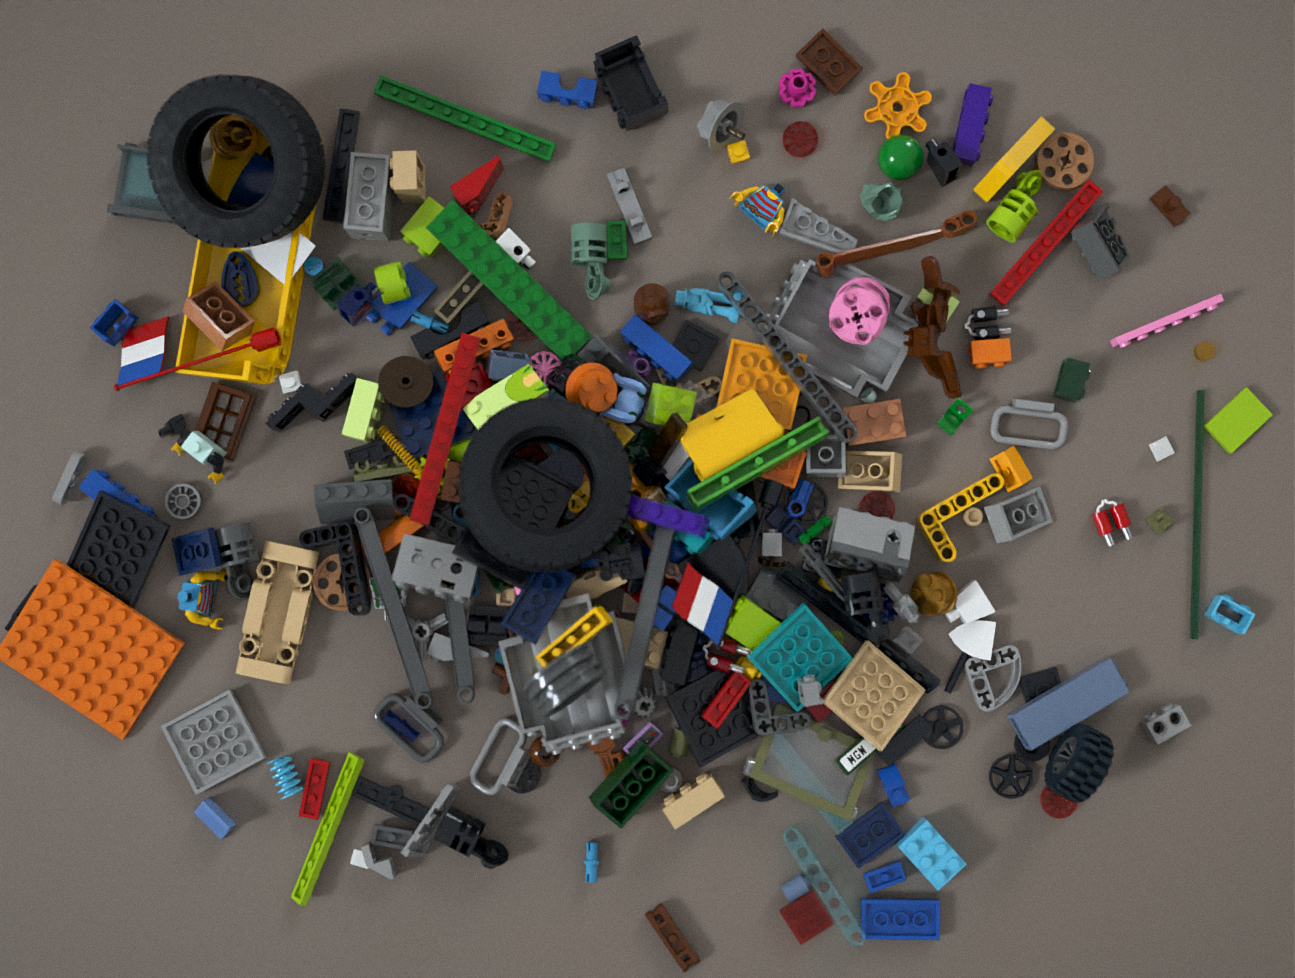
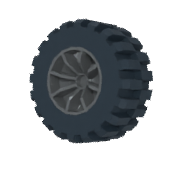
M1080 723L1070 727L1059 738L1052 754L1048 758L1049 761L1046 764V772L1044 774L1047 787L1074 803L1088 800L1092 794H1095L1097 788L1102 785L1104 778L1108 774V769L1111 767V760L1114 757V745L1111 739L1087 724Z

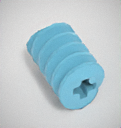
M286 755L267 762V764H274L270 772H277L272 778L279 779L275 786H282L278 794L285 795L281 799L292 796L303 789V786H296L301 780L294 779L298 772L291 771L295 764H288L293 758L286 757Z

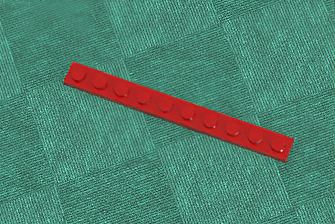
M461 333L410 515V521L429 525L481 339L479 337Z

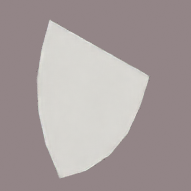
M976 620L967 624L964 623L948 634L954 644L963 652L979 659L991 661L996 622Z

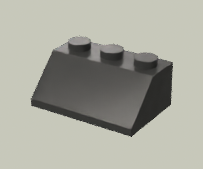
M764 564L747 591L746 597L783 621L802 603L808 606V600L776 576L778 572Z

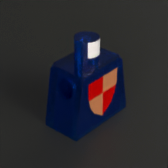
M369 282L364 288L359 284L354 286L336 303L339 315L354 327L372 307V296L377 292L378 288L372 282Z

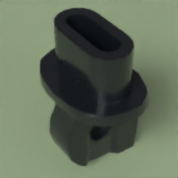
M179 414L168 420L164 427L158 430L159 436L161 438L167 435L172 437L175 433L182 432L186 426L183 415Z

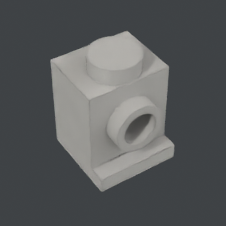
M808 674L804 675L801 679H797L799 700L805 707L824 704V699L819 695L822 693L821 685L815 679V675Z

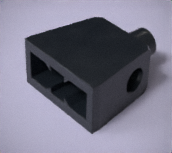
M935 139L928 141L925 144L929 151L927 163L941 187H944L959 178L963 163L947 142L939 145Z

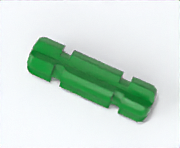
M826 515L823 516L820 522L817 521L806 530L807 533H803L798 537L800 543H810V539L813 540L824 531V528L832 525L831 519Z

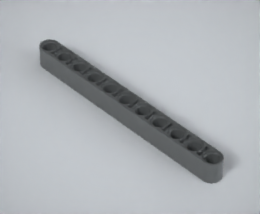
M729 271L722 272L719 275L717 286L838 439L843 443H850L855 440L858 435L855 425L736 276ZM729 278L732 283L729 286H725L721 280ZM735 293H741L744 299L741 301H737L734 299L733 295ZM747 308H753L756 314L754 316H748L745 310ZM765 323L768 330L760 331L757 325ZM777 338L780 345L777 347L772 346L770 339ZM789 353L792 360L785 362L782 359V354ZM794 369H802L804 376L797 377L794 374ZM808 383L814 384L816 391L813 393L807 391L806 385ZM819 399H826L828 402V407H820L818 403ZM831 414H838L840 422L833 423ZM850 429L852 431V438H845L843 430Z

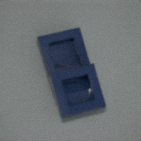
M777 505V508H772L765 516V520L777 529L779 533H782L794 546L799 541L798 537L806 533V530L779 505Z

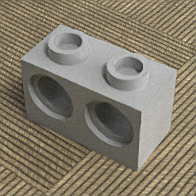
M1165 704L1161 707V711L1146 715L1144 717L1145 720L1140 722L1151 743L1158 745L1191 726L1180 705ZM1172 713L1176 714V719L1174 722L1170 721V715ZM1158 722L1159 729L1154 732L1153 725Z

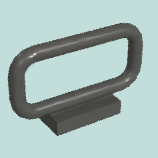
M389 694L375 708L374 720L377 725L416 761L421 763L429 762L441 751L444 739L436 727L442 722V719L430 708L420 709L416 705L413 696L406 700L399 694ZM395 701L401 705L436 739L435 746L426 755H421L382 718V711L391 702Z

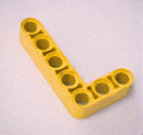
M1041 116L996 163L973 191L987 203L1048 138L1055 128Z
M1000 474L987 475L918 515L917 524L939 561L951 562L957 554L941 522L1000 490L1004 485V479ZM992 477L997 480L995 488L989 483ZM974 487H978L981 490L979 497L973 494ZM958 496L963 497V506H959L956 503ZM942 505L948 509V513L945 516L941 515L939 511ZM924 515L931 517L929 525L923 523ZM935 531L941 535V539L938 542H935L932 538ZM944 548H947L950 551V556L948 559H945L942 556V551Z

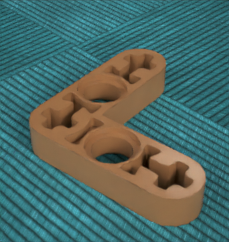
M500 192L495 196L487 222L478 223L494 241L505 232L513 205V200L507 192Z

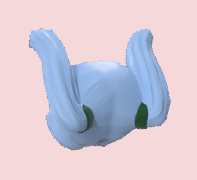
M614 373L613 379H615V383L622 390L618 394L614 409L608 408L602 412L600 411L598 416L601 418H611L622 423H633L641 416L647 389L641 382L621 377L618 373Z

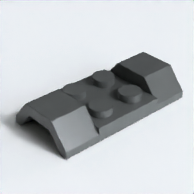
M598 332L593 334L590 342L576 355L584 358L588 363L593 362L604 365L612 374L618 373L621 377L641 382L647 389L646 393L651 388L638 374L639 371L613 344L610 345ZM617 386V397L622 390L620 386Z

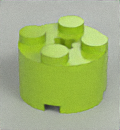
M400 261L374 268L377 285L382 293L381 297L385 305L411 298V293L406 283V274Z

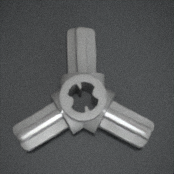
M893 582L888 583L883 589L894 602L892 606L903 620L907 619L909 623H917L920 613L917 611L919 607L908 594L903 595Z
M445 613L430 621L428 619L424 621L418 619L416 621L407 616L421 660L428 658V641H431V636L434 635L437 629L448 624V617ZM421 626L427 631V633L423 634L424 637L421 633H418V629H421Z

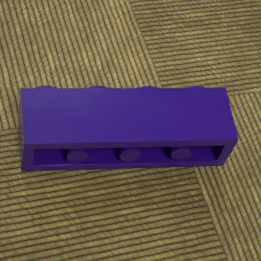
M969 83L965 90L952 149L963 165L973 166L980 159L981 150H979V145L983 143L985 137L983 127L989 119L987 109L993 101V95H991L992 88Z
M632 495L626 514L631 519L700 539H705L710 520L706 516Z

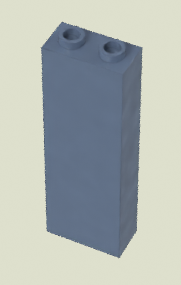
M1102 658L1006 714L1025 749L1033 750L1130 693L1126 680L1117 671L1118 666L1115 661L1111 660V658Z

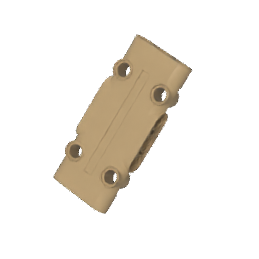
M265 540L261 563L257 567L258 576L252 584L242 632L244 638L239 644L240 655L236 674L282 684L291 683L295 660L299 656L298 647L303 641L312 602L313 591L311 589L320 552ZM267 565L271 567V573L268 576L264 573V568ZM304 573L309 576V581L306 584L301 580V576ZM249 641H252L254 644L252 651L247 648ZM286 649L292 652L290 659H287L284 655Z

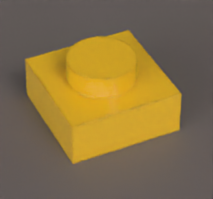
M745 140L727 145L732 165L750 160Z

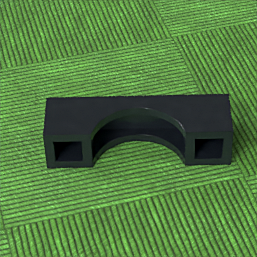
M477 301L461 310L460 324L453 332L440 335L426 328L410 336L420 357L423 360H430L435 357L434 350L460 339L461 333L471 334L491 324Z

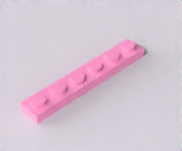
M1221 294L1120 335L1110 340L1112 347L1117 345L1120 348L1131 344L1130 340L1137 338L1139 341L1148 337V333L1153 330L1156 334L1165 330V325L1172 323V326L1184 322V317L1189 316L1192 319L1201 315V310L1207 309V311L1216 309L1219 307L1218 303L1224 301Z

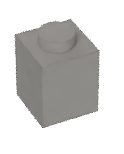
M766 529V533H761V556H782V533H777V529Z

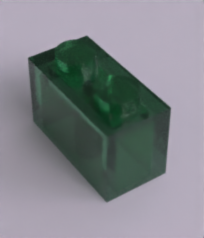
M1071 358L1062 360L1053 397L1071 402H1078L1083 399L1086 392L1084 384L1089 379L1091 372L1089 369L1090 363Z

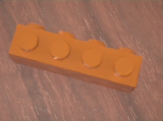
M504 319L469 334L481 338L474 363H477V360L482 357L487 359L490 349H501V351H504L511 347L514 338ZM460 339L434 350V356L444 375L451 372Z

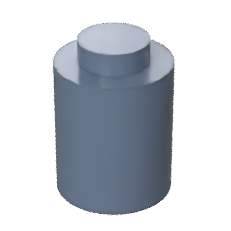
M801 874L780 885L790 903L810 892L808 887L811 886L806 875L802 877Z

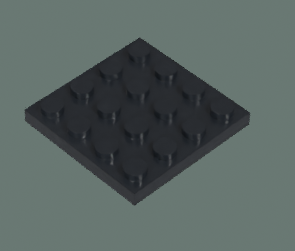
M715 669L687 684L686 687H682L665 696L699 767L710 763L758 736L753 726L747 689L718 729L701 717L734 671L728 674ZM762 722V724L759 725V729H762L763 732H765L766 727Z

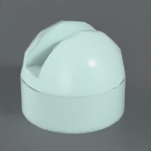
M867 388L861 393L860 398L866 404L875 403L877 394L872 388Z

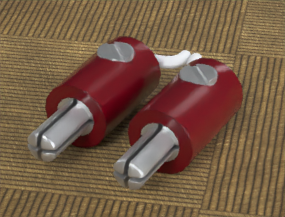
M725 636L720 646L722 647L721 651L736 655L737 652L748 655L750 652L749 648L740 646V642ZM709 641L708 645H704L703 650L707 659V667L728 674L731 671L743 674L744 671L741 670L745 668L735 665L733 659L711 653L708 657V650L706 648L711 646L712 641Z

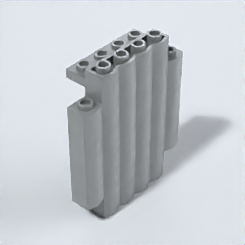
M809 259L808 263L800 260L799 264L794 263L790 271L792 277L790 281L785 280L780 289L784 292L781 297H776L772 304L774 310L772 314L767 313V317L795 352L807 355L806 365L818 380L854 399L858 398L865 383L886 393L908 353V346H905L903 342L908 341L909 336L904 335V331L919 326L916 320L903 314L911 296L851 264L835 267L833 275L823 277L819 274L818 268L815 267L816 262ZM853 277L872 278L882 284L890 295V311L885 327L877 338L866 345L852 344L842 340L835 334L829 324L830 307L839 288ZM852 284L851 287L859 286V285H858V284ZM867 333V334H860V335H861L862 337H867V336H869V333Z
M589 593L562 600L536 645L518 635L517 637L498 641L521 733H527L529 737L539 734L538 730H541L543 747H546L547 753L552 752L553 755L564 752L563 748L571 747L572 750L582 748L583 743L591 742V745L603 742L602 738L610 737V740L622 737L621 733L625 732L622 719L618 718L615 714V705L626 662V655L614 611L608 613L614 622L586 644L588 646L586 652L591 651L594 654L590 662L599 661L601 664L599 670L604 669L607 672L594 687L573 703L546 719L542 716L543 709L538 711L536 708L539 699L531 701L529 698L530 692L523 690L524 685L543 669L536 656L593 609ZM626 705L622 707L623 711H628Z

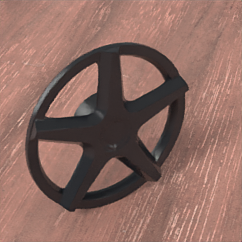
M943 705L932 707L925 712L923 718L934 729L930 740L925 736L923 738L924 741L936 749H948L956 745L963 734V721L960 715L954 709ZM944 709L954 713L958 719L946 721ZM938 710L937 721L926 720L931 712ZM960 724V732L955 740L950 733V728ZM940 736H944L950 744L939 746L934 743Z
M1005 755L998 758L992 764L989 771V782L998 795L1008 799H1015L1024 796L1031 787L1033 772L1023 758L1016 755ZM1009 758L1008 769L1003 770L995 767L1001 760ZM1015 759L1021 761L1027 770L1016 771ZM993 772L1003 779L998 788L993 783ZM1029 776L1027 786L1022 790L1018 780ZM1009 785H1012L1017 794L1006 795L1001 792Z

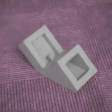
M371 842L365 843L361 847L367 867L388 879H394L397 876L392 856L377 860Z

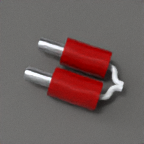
M1106 499L1102 500L1101 505L1097 507V512L1091 515L1099 535H1104L1108 547L1115 545L1110 534L1114 530L1106 510L1099 511L1104 506V502L1106 504H1114L1109 509L1117 529H1122L1126 540L1132 539L1128 527L1132 524L1124 504H1117Z

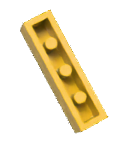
M602 606L594 607L540 652L536 659L544 668L575 646L590 642L614 621Z

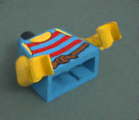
M776 183L771 190L762 185L761 187L754 186L740 192H734L729 200H736L734 206L737 207L740 204L739 209L765 230V233L772 231V237H775L783 223L785 210L782 206L784 202L779 197L785 189Z
M220 570L218 573L216 571H199L190 580L183 582L182 590L178 593L177 598L180 601L179 609L185 611V615L190 622L204 626L209 624L212 629H222L217 626V621H224V619H210V617L212 616L217 586L216 579L226 583L228 580L224 579V576L227 574L226 570Z

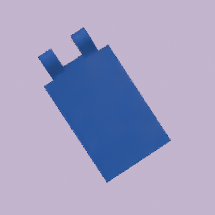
M410 262L404 266L403 270L406 274V283L409 287L411 298L385 305L381 297L382 293H380L371 303L375 308L366 316L373 324L380 316L386 320L387 323L380 330L387 336L390 335L396 326L401 330L411 317L414 316L413 312L415 310L418 311L438 289L436 284Z

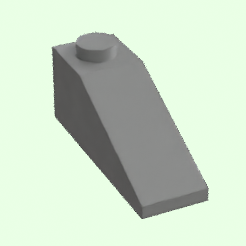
M440 632L434 633L427 654L431 656V660L439 663L442 660H453L450 636ZM469 644L471 658L490 656L491 652Z

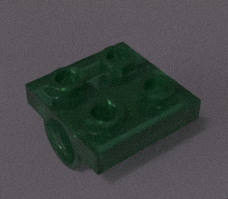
M339 257L309 280L317 293L333 311L363 288Z

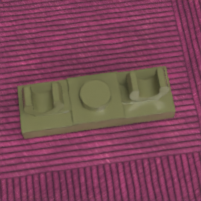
M395 454L393 456L395 464L380 462L376 466L369 468L370 462L366 459V466L361 468L358 461H356L354 480L355 482L408 473L413 470H410V467H407L405 462L399 461Z

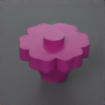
M801 68L791 69L789 74H783L779 81L778 87L781 89L779 97L784 104L790 103L792 108H803L805 102H812L816 94V89L814 88L816 80L811 73L804 74Z

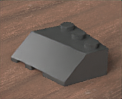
M1108 202L1103 203L1084 216L1071 231L1074 242L1078 243L1084 259H1087L1092 273L1097 276L1098 280L1119 272L1130 257L1121 235L1115 232L1116 222L1114 217H1109L1107 209L1110 208Z

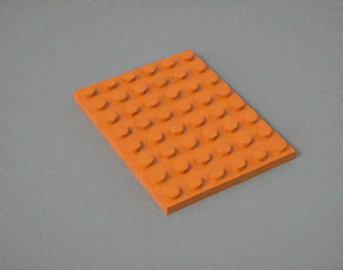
M53 559L0 645V660L113 735L124 740L186 643L60 560Z

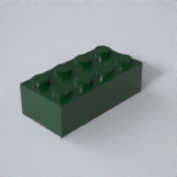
M640 740L589 796V799L595 808L622 829L674 770L667 761L644 741Z

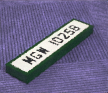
M903 723L898 728L895 734H897L902 728L905 727ZM861 736L834 761L845 775L848 776L874 754L877 749Z

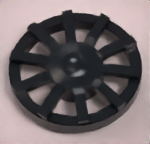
M531 758L528 761L531 764L524 768L517 783H520L519 789L509 787L512 791L524 794L531 792L537 787L541 772L539 766ZM534 765L537 771L530 772L529 769ZM537 774V780L531 778L530 775ZM528 780L534 782L535 784L532 787H530ZM523 783L526 784L527 790H522Z

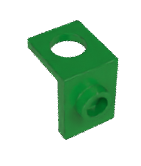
M958 398L947 409L937 425L952 436L963 420L974 409L961 398ZM957 405L963 406L966 412H960Z

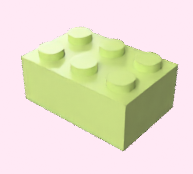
M359 378L356 379L342 435L367 443H371L372 440L376 439L378 429H376L377 421L380 422L383 413L381 406L382 403L386 402V399L379 390L378 383Z

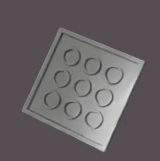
M232 689L161 726L196 795L266 758Z

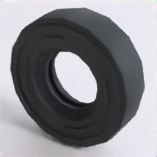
M1016 735L1014 747L1021 758L1026 761L1035 762L1047 755L1050 742L1048 740L1040 745L1037 750L1031 752L1025 749L1020 738Z

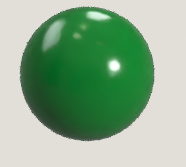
M899 134L890 137L882 144L878 152V164L881 171L893 180L902 181L912 178L918 173L923 164L924 154L922 147L915 138L909 135Z

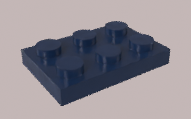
M214 527L171 538L179 576L222 566Z
M880 802L836 834L835 837L859 869L902 838L905 833L885 805Z

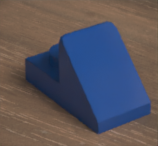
M895 763L889 767L886 766L877 770L892 808L910 801L904 786L905 782Z

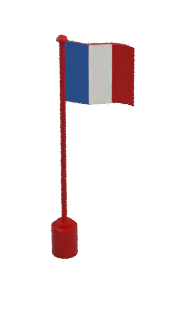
M167 316L131 328L124 335L121 369L118 382L114 385V390L119 391L121 388L251 346L258 352L274 348L282 344L281 337L277 328L272 327L253 333L248 344L162 371L165 357L166 329L170 318Z

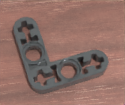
M755 679L749 685L748 696L753 726L757 735L768 736L802 731L810 726V717L804 712L771 716L767 688L764 681ZM755 683H757L758 686H761L762 689L759 690L758 693L759 697L763 695L764 699H753V697H757L756 690L752 689V687L755 686ZM757 702L765 705L763 713L756 711L755 705ZM801 716V719H805L806 723L803 724V727H801V724L792 725L790 717H792V721H796ZM779 719H784L787 722L785 730H781L777 726ZM771 720H773V727L765 729V732L759 729V725L762 722L764 725L772 724Z

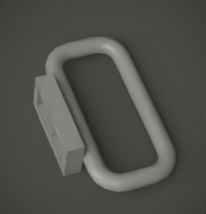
M1012 398L1011 406H1001L995 410L990 430L992 438L1002 444L1057 449L1066 441L1068 421L1062 413L1054 411L1053 403ZM1004 413L1057 419L1060 421L1058 440L1049 442L1002 436L998 433L1000 416Z
M510 718L498 720L471 769V784L484 794L495 795L502 789L503 785L515 787L530 759L529 750L523 748L527 740V733H521L518 722ZM507 725L519 733V740L496 784L493 787H488L478 780L477 775L501 728Z

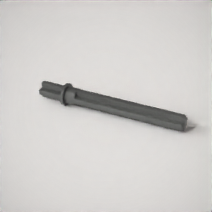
M804 543L799 548V551L807 559V564L819 573L845 605L842 584L824 564L821 555L815 553L810 545Z

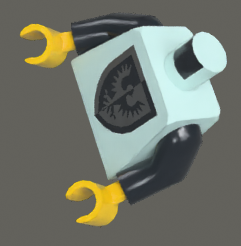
M183 431L171 448V451L176 450L179 453L178 456L186 451L202 464L213 467V472L208 475L209 480L213 479L215 484H217L224 478L222 471L224 456L227 452L200 431Z

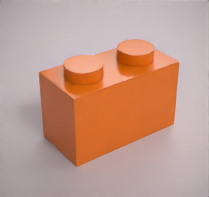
M1010 338L977 340L967 344L969 366H975V369L987 368V365H994L995 368L1005 367L1007 363L1012 361Z

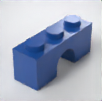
M541 71L537 91L538 98L546 103H552V101L560 102L563 106L578 105L581 109L594 108L598 89L597 80L579 77L577 86L574 89L564 90L560 86V74Z

